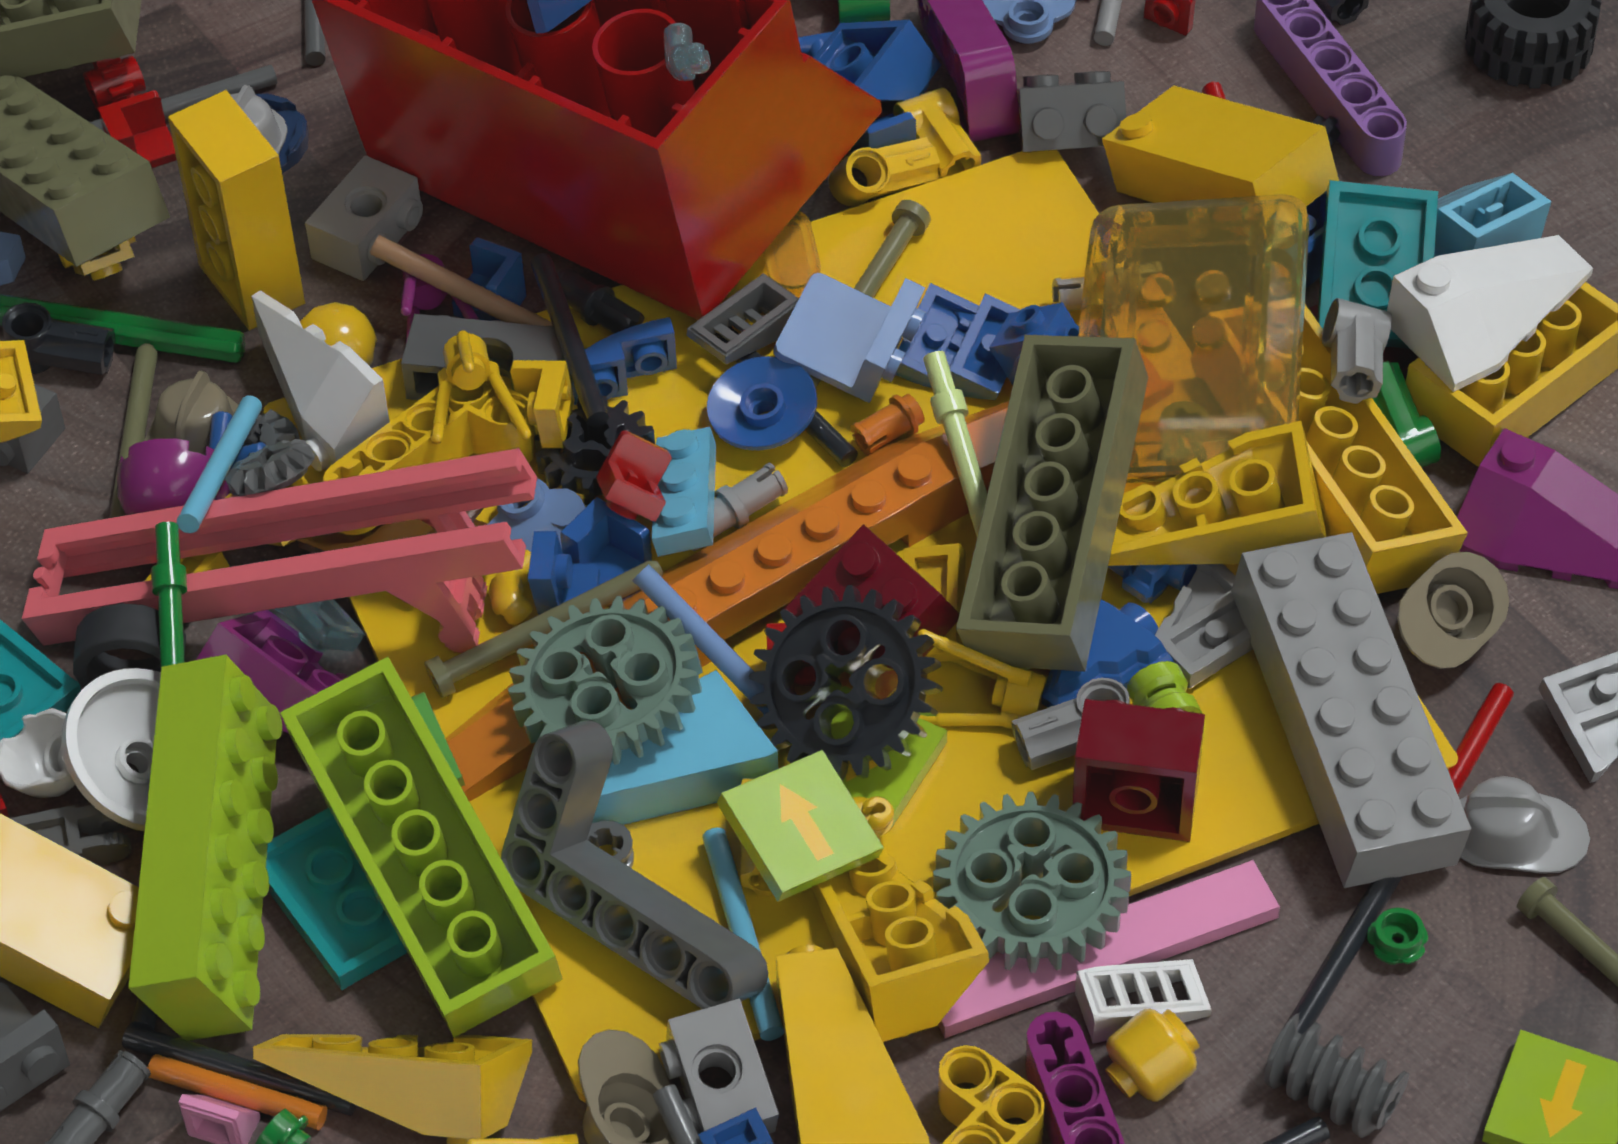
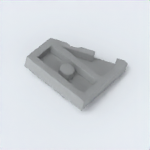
M1197 564V570L1188 586H1183L1175 599L1172 614L1164 618L1155 634L1173 658L1174 663L1178 664L1188 682L1187 687L1189 689L1253 650L1250 634L1247 628L1245 629L1231 592L1235 575L1224 564Z
M1618 651L1547 676L1542 679L1538 688L1589 783L1598 781L1618 758Z

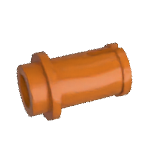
M896 394L890 397L889 405L862 421L852 424L850 430L854 433L852 436L859 449L868 456L905 433L910 436L918 433V426L925 422L921 407L913 396L906 394L901 397Z

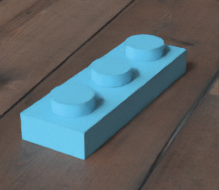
M711 427L696 430H678L668 436L657 438L656 445L668 450L672 457L658 483L666 504L656 522L652 521V542L658 557L713 545L716 442Z

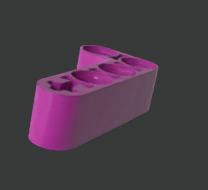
M917 0L923 29L956 85L960 125L970 140L977 142L1018 134L1020 128L1013 54L1007 40L982 0Z
M1046 1012L1037 1016L1030 1023L1027 1031L1025 1067L1029 1083L1043 1097L1044 1124L1051 1144H1125L1082 1028L1078 1022L1068 1014L1061 1012ZM1057 1059L1064 1060L1063 1066L1057 1068ZM1066 1101H1077L1081 1102L1084 1105L1081 1107L1072 1108L1069 1106H1065L1062 1103Z

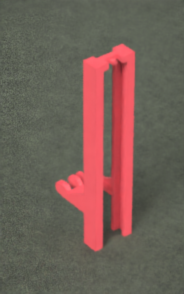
M517 448L213 500L196 532L185 533L179 529L180 559L419 519L432 526L437 533L187 574V592L182 595L183 623L387 591L440 622L438 631L440 641L445 643V647H448V650H452L454 653H463L478 645L480 631H478L474 620L479 617L482 618L485 605L483 600L485 601L488 587L486 582H483L484 578L482 575L523 569L526 545L522 538L510 539L511 527L508 522L475 527L466 511L534 500L537 476L521 450ZM184 506L44 529L37 560L43 567L37 568L33 573L34 579L41 584V587L29 588L22 615V620L42 645L75 641L77 626L83 618L104 606L121 603L137 604L159 610L158 596L152 593L151 580L59 595L63 578L157 563L155 525L160 522L177 523V518Z

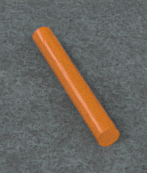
M153 1055L148 1065L151 1073L149 1078L274 1117L283 1109H287L298 1119L303 1115L307 1116L309 1119L307 1127L320 1130L327 1117V1106L162 1055Z

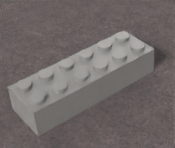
M1353 533L1243 552L1231 592L1245 629L1247 628L1250 634L1252 648L1343 887L1347 888L1376 882L1384 878L1401 877L1457 865L1471 832V826Z

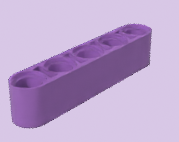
M1256 0L1254 21L1256 35L1318 116L1320 115L1326 119L1329 116H1333L1338 121L1335 126L1341 134L1337 140L1355 164L1363 172L1373 176H1386L1396 172L1402 163L1407 121L1399 108L1313 0Z

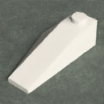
M1559 235L1439 255L1393 276L1387 311L1392 315L1391 330L1455 392L1498 371L1508 361L1509 353L1522 340L1526 342L1536 332L1538 323L1550 311H1557L1591 277L1593 267Z
M260 290L252 295L258 333L302 440H305L310 445L315 455L311 465L317 471H326L333 463L390 422L384 381L349 346L341 341L332 346L326 344L324 341L326 338L322 329L314 324L303 329L294 311Z

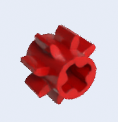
M133 55L123 59L118 57L92 62L94 69L83 73L87 91L97 109L146 92L142 72Z

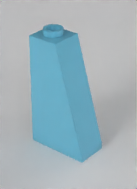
M715 670L699 678L702 692L692 695L696 708L694 713L679 712L683 728L680 731L666 727L661 730L665 741L663 746H659L648 739L642 743L643 757L638 758L628 748L622 750L619 764L614 765L611 761L592 824L605 820L625 825L717 803L721 793L741 785L742 778L755 779L777 770L778 751L718 671Z

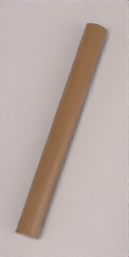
M381 235L376 238L371 248V255L503 322L553 326L551 321Z

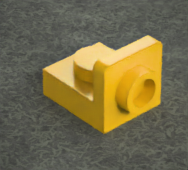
M514 360L510 370L514 390L528 398V421L530 425H537L542 448H563L562 442L566 440L569 427L567 418L571 415L574 404V395L566 361Z

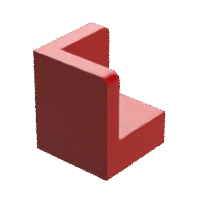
M156 90L98 108L102 130L148 160L151 168L177 160L173 139L166 125L161 98Z

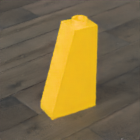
M804 945L791 949L787 954L776 955V982L784 1029L783 1035L798 1144H930L925 1128L838 948L822 949L815 945Z

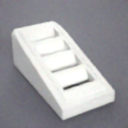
M1193 959L1098 966L1076 971L1075 994L1093 1044L1107 1041L1114 1032L1145 1008L1154 1009L1161 1014L1165 1010L1170 1009L1183 1023L1211 1016L1212 1009ZM1183 981L1189 1000L1178 1001L1171 983ZM1159 986L1164 1002H1154L1149 988ZM1137 991L1141 1004H1131L1127 993ZM1114 996L1117 1005L1107 1006L1105 998Z

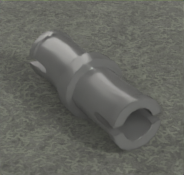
M119 1050L114 1060L89 1091L81 1090L73 1099L75 1108L44 1144H94L104 1130L112 1131L119 1123V1111L143 1081L149 1078L151 1075L150 1070L131 1053Z

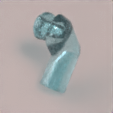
M674 23L664 30L666 67L675 79L690 81L696 78L695 74H703L709 70L711 66L709 53L704 49L703 44L693 43L692 29L688 25Z

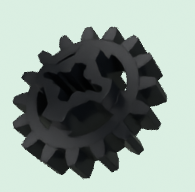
M602 396L609 420L600 427H591L587 423L580 400L577 398V409L572 410L571 415L567 418L569 427L566 440L562 442L563 452L561 453V448H542L539 434L535 435L538 474H545V482L549 489L559 486L562 489L568 488L575 493L583 494L584 504L589 505L594 500L595 495H603L596 476L622 431H629L655 444L653 426H646L645 414L642 411H638L629 415L628 402L625 400L619 402L615 407H609L607 397Z

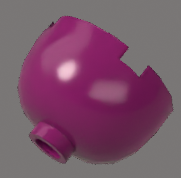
M151 439L130 446L128 457L124 459L121 455L118 461L116 480L117 495L125 515L184 506L215 449L206 446L205 456L198 452L189 451V441L182 439ZM226 480L223 481L214 500L225 499L229 494L230 489Z

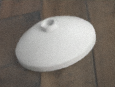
M130 668L115 670L97 677L81 690L71 703L64 719L62 751L67 769L74 783L96 809L124 826L145 831L161 672ZM127 763L135 765L139 773L130 768Z

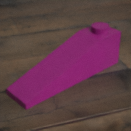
M1504 428L1479 465L1457 516L1468 532L1460 552H1470L1485 557L1498 569L1517 572L1518 566L1523 565L1551 570L1552 578L1571 581L1572 574L1603 579L1609 588L1618 589V494L1556 450Z
M269 610L258 611L218 623L196 659L200 660L226 654L244 675L250 677L254 686L270 704L277 707L279 713L348 677L342 673L335 675L326 671L318 663L324 653L310 640ZM281 716L282 731L289 733Z

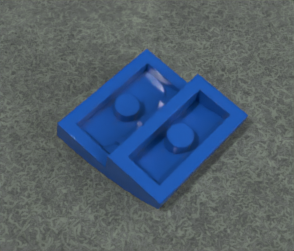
M930 283L918 309L926 312L912 342L903 338L899 346V350L906 354L896 376L932 388L923 358L931 352L944 351L955 388L962 390L964 397L996 400L1007 376L989 347L1009 313L1020 311V309L986 293L980 305H977Z

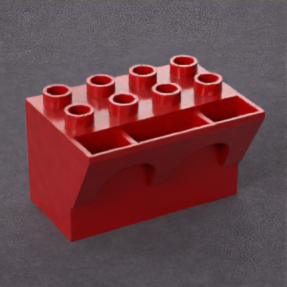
M312 0L368 157L417 177L419 190L697 320L719 306L882 112L880 100L813 57L801 52L790 0H592L547 33L535 32L527 0Z

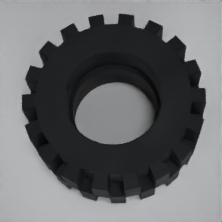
M1470 0L1465 32L1467 53L1474 56L1473 63L1479 69H1488V76L1495 80L1505 79L1507 80V85L1518 87L1519 84H1526L1529 88H1540L1541 84H1548L1551 87L1560 85L1562 78L1572 80L1579 75V69H1585L1590 62L1599 21L1601 0Z

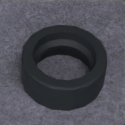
M121 603L104 606L87 614L77 626L73 675L82 688L97 677L115 670L139 668L161 672L159 610L137 604ZM183 631V637H184V657H185L186 634H185L184 631ZM119 648L137 649L152 654L155 657L143 660H128L108 655L104 651Z

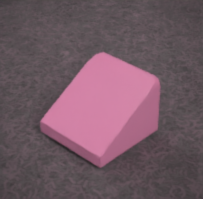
M182 1094L178 1101L188 1136L214 1144H248L261 1119V1114L258 1111L206 1095Z

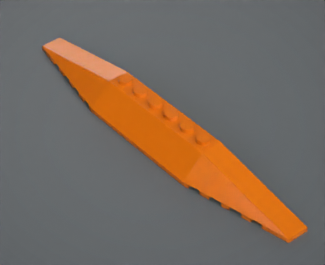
M1141 354L1149 377L1141 410L1142 413L1175 393V386ZM1009 401L965 417L987 493ZM943 425L882 447L871 455L866 456L716 541L713 545L700 550L663 571L662 578L725 640L791 602L863 524L887 546L901 539L908 547H911L969 513ZM642 590L622 599L625 609L628 610L639 599L645 600L649 614L658 608ZM695 645L701 666L703 667L712 662ZM580 652L589 659L593 673L597 672L592 660L584 652ZM513 683L445 738L462 774L465 786L461 788L469 802L527 769L535 743L529 741L525 727H520L508 692V688L513 686ZM618 687L615 688V691L617 692L619 701H620L627 709H631V707H630L629 705L627 706V705L622 701Z

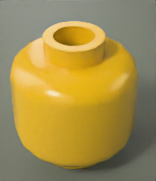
M1145 1008L1108 1038L1106 1047L1113 1063L1105 1071L1127 1098L1138 1092L1145 1099L1158 1102L1196 1071L1197 1060L1194 1052L1200 1048V1045L1190 1030L1170 1009L1165 1010L1161 1014L1154 1009Z

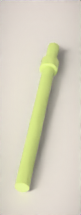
M935 351L925 355L923 358L934 394L930 399L936 422L943 424L974 530L978 537L988 493L965 421L969 411L963 392L955 388L945 352Z

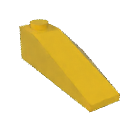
M1302 421L1244 433L1228 441L1230 449L1202 463L1196 457L1180 465L1182 473L1156 486L1142 484L1124 493L1108 566L1239 564L1243 552L1326 537L1321 503Z
M884 850L879 858L812 887L834 945L838 948L883 1042L937 1026L989 962L988 951L969 916L957 906L948 909L936 900L933 888L920 879L913 882L897 870L896 860Z
M281 1034L253 1046V1059L422 1135L447 1137V1144H467L469 1139H485L508 1126L532 1054V1039L459 1035L453 1038L454 1042L435 1043L426 1047H418V1035H397L396 1038L370 1041L368 1047H362V1037L358 1035Z

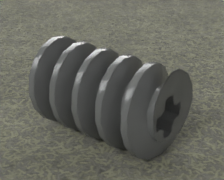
M1299 1013L1295 1014L1282 1029L1271 1048L1264 1073L1265 1083L1269 1087L1276 1089L1287 1082L1286 1094L1294 1101L1301 1100L1309 1094L1308 1107L1315 1113L1323 1112L1331 1106L1330 1119L1339 1126L1353 1118L1352 1132L1360 1138L1368 1136L1375 1129L1382 1128L1391 1117L1406 1089L1409 1073L1403 1070L1390 1083L1385 1081L1386 1060L1381 1058L1368 1071L1362 1068L1365 1056V1049L1359 1046L1345 1059L1340 1056L1343 1036L1337 1034L1325 1046L1318 1044L1322 1028L1321 1024L1315 1022L1303 1034L1297 1032Z

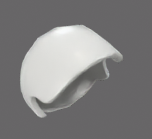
M51 708L36 713V715H24L22 717L24 722L23 730L15 737L0 740V777L6 786L33 797L50 798L65 794L75 785L67 769L62 751V727L66 716L65 712Z

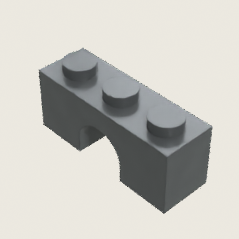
M414 314L401 366L406 398L420 400L439 386L437 374L445 367L443 357L444 345L450 338L457 335L459 331H467L470 334L481 337L486 344L489 360L498 364L500 375L506 376L511 380L512 390H514L510 370L514 360L565 361L553 326L507 323L498 320L486 321L454 318L445 315Z

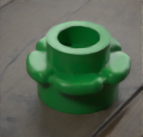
M1391 908L1382 912L1377 920L1371 924L1368 929L1367 940L1370 945L1374 946V955L1382 962L1391 965L1397 963L1409 965L1417 962L1424 955L1425 947L1423 945L1428 942V933L1421 918L1416 913L1405 908ZM1392 938H1400L1403 942L1395 943Z
M283 1109L265 1127L255 1144H309L312 1137L304 1131L309 1119L305 1115L298 1119L290 1111Z

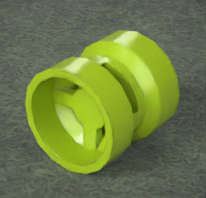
M1163 661L1150 664L1139 670L1127 684L1128 695L1133 705L1162 709L1174 707L1187 712L1203 714L1194 696L1186 693L1188 682L1179 665L1174 662Z

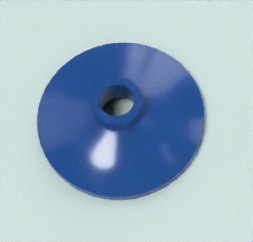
M773 356L751 358L732 366L714 383L707 400V414L715 433L726 443L745 450L773 449L792 441L808 427L817 408V392L810 375L798 364L785 363Z

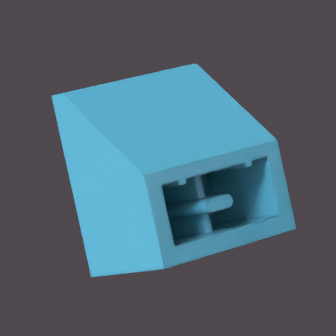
M1514 173L1461 187L1438 199L1434 257L1541 238L1551 201Z

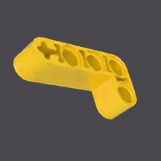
M485 381L479 388L474 390H463L455 385L451 388L443 440L441 443L435 444L432 442L431 437L439 386H437L333 463L325 471L323 482L469 457L473 453L482 455L517 448L521 450L527 462H530L536 453L534 441L536 432L535 425H530L528 421V398L508 388L531 431V437L525 440L514 427L490 382ZM376 526L343 531L340 533L346 535H358L366 533L374 529Z
M963 1045L955 1047L943 1056L939 1065L938 1104L941 1113L957 1128L942 1144H1042L1044 1100L1041 1093L1032 1084L989 1053L976 1046ZM966 1082L973 1083L977 1087L962 1089L956 1085ZM1014 1117L1021 1118L1027 1122L1015 1125L1009 1124L1004 1120Z

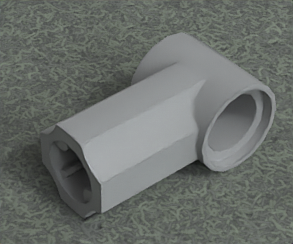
M1336 298L1332 302L1326 316L1322 333V345L1331 348V386L1339 393L1340 400L1358 404L1364 399L1376 398L1383 385V352L1390 335L1392 315L1388 311Z
M1092 679L1080 688L1075 699L1012 720V732L1026 768L1029 767L1031 770L1075 755L1085 698L1101 701L1119 700L1130 704L1127 689L1122 683L1114 679Z

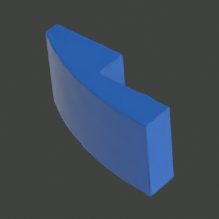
M670 317L627 328L585 349L602 396H606L607 400L628 395L627 378L653 375L658 372L677 369L675 332ZM570 375L574 405H577V398L579 397Z

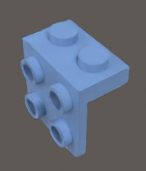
M815 273L810 277L775 344L774 355L785 363L798 364L808 374L870 403L881 379L883 378L892 383L906 354L897 349L902 338L912 342L926 312L918 309L917 306L925 287L905 278L892 306H889L825 274Z

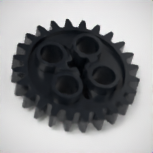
M847 585L842 601H839L835 591L829 587L823 588L822 605L819 606L809 597L801 596L800 603L803 614L796 616L782 609L780 613L787 626L783 632L768 627L764 630L768 638L775 643L772 650L755 649L754 655L767 664L764 671H756L749 674V679L764 686V691L750 698V703L757 707L768 708L769 710L757 721V725L765 730L778 728V731L771 739V743L776 749L781 750L792 744L787 757V761L790 763L823 750L841 780H844L849 764H851L855 774L863 779L868 778L870 760H873L880 768L886 771L890 770L891 761L888 752L894 749L909 757L911 751L905 741L908 734L910 733L921 738H926L928 735L923 727L917 723L920 715L937 716L938 713L935 708L925 703L926 695L942 692L943 689L941 685L927 679L928 673L942 667L941 662L935 658L923 657L922 655L934 644L933 638L926 634L913 637L921 624L920 619L912 614L899 621L904 605L892 599L882 608V594L874 589L867 593L862 603L859 589L852 585ZM857 627L860 631L858 647L850 654L840 655L837 645L839 636L846 629ZM879 646H884L885 653L880 658L871 660L875 655L876 649ZM813 666L816 672L815 685L809 692L797 695L794 690L795 676L803 668ZM895 670L898 676L897 689L888 698L878 699L875 694L876 680L882 673ZM844 671L851 675L849 681L853 686L852 690L847 694L840 691L842 684L838 679ZM820 705L815 712V716L808 720L806 712L811 707ZM843 710H850L854 720L852 730L845 737L834 739L831 733L833 718Z

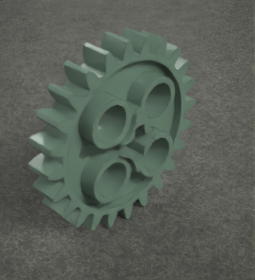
M616 596L610 609H602L599 600L594 598L590 604V612L584 614L577 607L571 605L568 609L569 620L563 623L553 616L548 617L551 632L544 634L532 631L530 637L534 649L521 648L517 650L521 666L510 668L509 672L514 685L508 688V692L520 727H525L529 741L535 743L544 734L580 721L591 720L599 723L611 738L613 746L612 762L614 765L620 763L622 750L628 748L638 758L643 757L642 743L648 739L659 746H663L665 741L661 730L666 727L680 731L683 726L679 712L694 713L696 708L692 695L702 692L698 675L703 673L692 634H685L681 619L676 618L669 621L663 606L658 607L649 614L644 599H639L628 610L625 609L621 596ZM580 652H584L592 660L597 672L593 673L589 659ZM618 687L622 701H623L627 706L629 705V706L632 708V710L627 709V708L619 701V698H618L617 692L615 691V688Z
M1033 792L1027 793L1024 806H1016L1008 794L1003 795L1002 810L995 811L989 804L982 802L980 803V820L978 821L965 814L960 816V833L947 830L945 833V849H939L936 852V870L933 871V891L936 892V900L948 909L957 906L966 913L984 943L989 959L997 952L1004 954L1006 970H1010L1018 958H1026L1027 966L1031 973H1036L1040 958H1048L1056 970H1061L1062 954L1067 952L1081 963L1085 961L1086 943L1102 950L1105 947L1106 931L1117 933L1120 928V915L1128 911V892H1130L1131 871L1127 870L1128 853L1126 850H1117L1118 834L1116 831L1101 834L1102 817L1099 814L1085 821L1081 820L1082 804L1079 802L1072 805L1066 812L1059 810V797L1055 794L1048 800L1046 806L1037 805ZM1025 844H1035V845H1038V846H1037V847H1027V846H1024V845H1025ZM991 879L996 880L997 882L985 883L981 882V880ZM1075 879V880H1081V881H1083V882H1082V883H1070V882H1068L1067 880ZM1034 915L1041 917V919L1031 920L1024 918V916Z

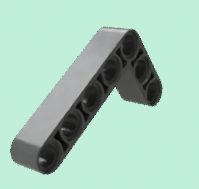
M587 720L541 736L533 747L501 852V859L518 890L702 1009L739 998L742 1002L763 991L768 981L769 972L767 962L758 949L587 840L612 761L613 746L607 731L599 723Z

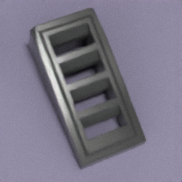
M763 273L688 327L687 336L724 364H728L776 342L799 298ZM747 319H748V320H750L751 322H753L754 324L750 325V324H748L747 322H745L744 320H747ZM733 326L741 333L738 335L728 327ZM716 333L720 334L722 337H724L725 339H727L729 342H728V343H724L722 340H720L719 338H717L714 334H716Z

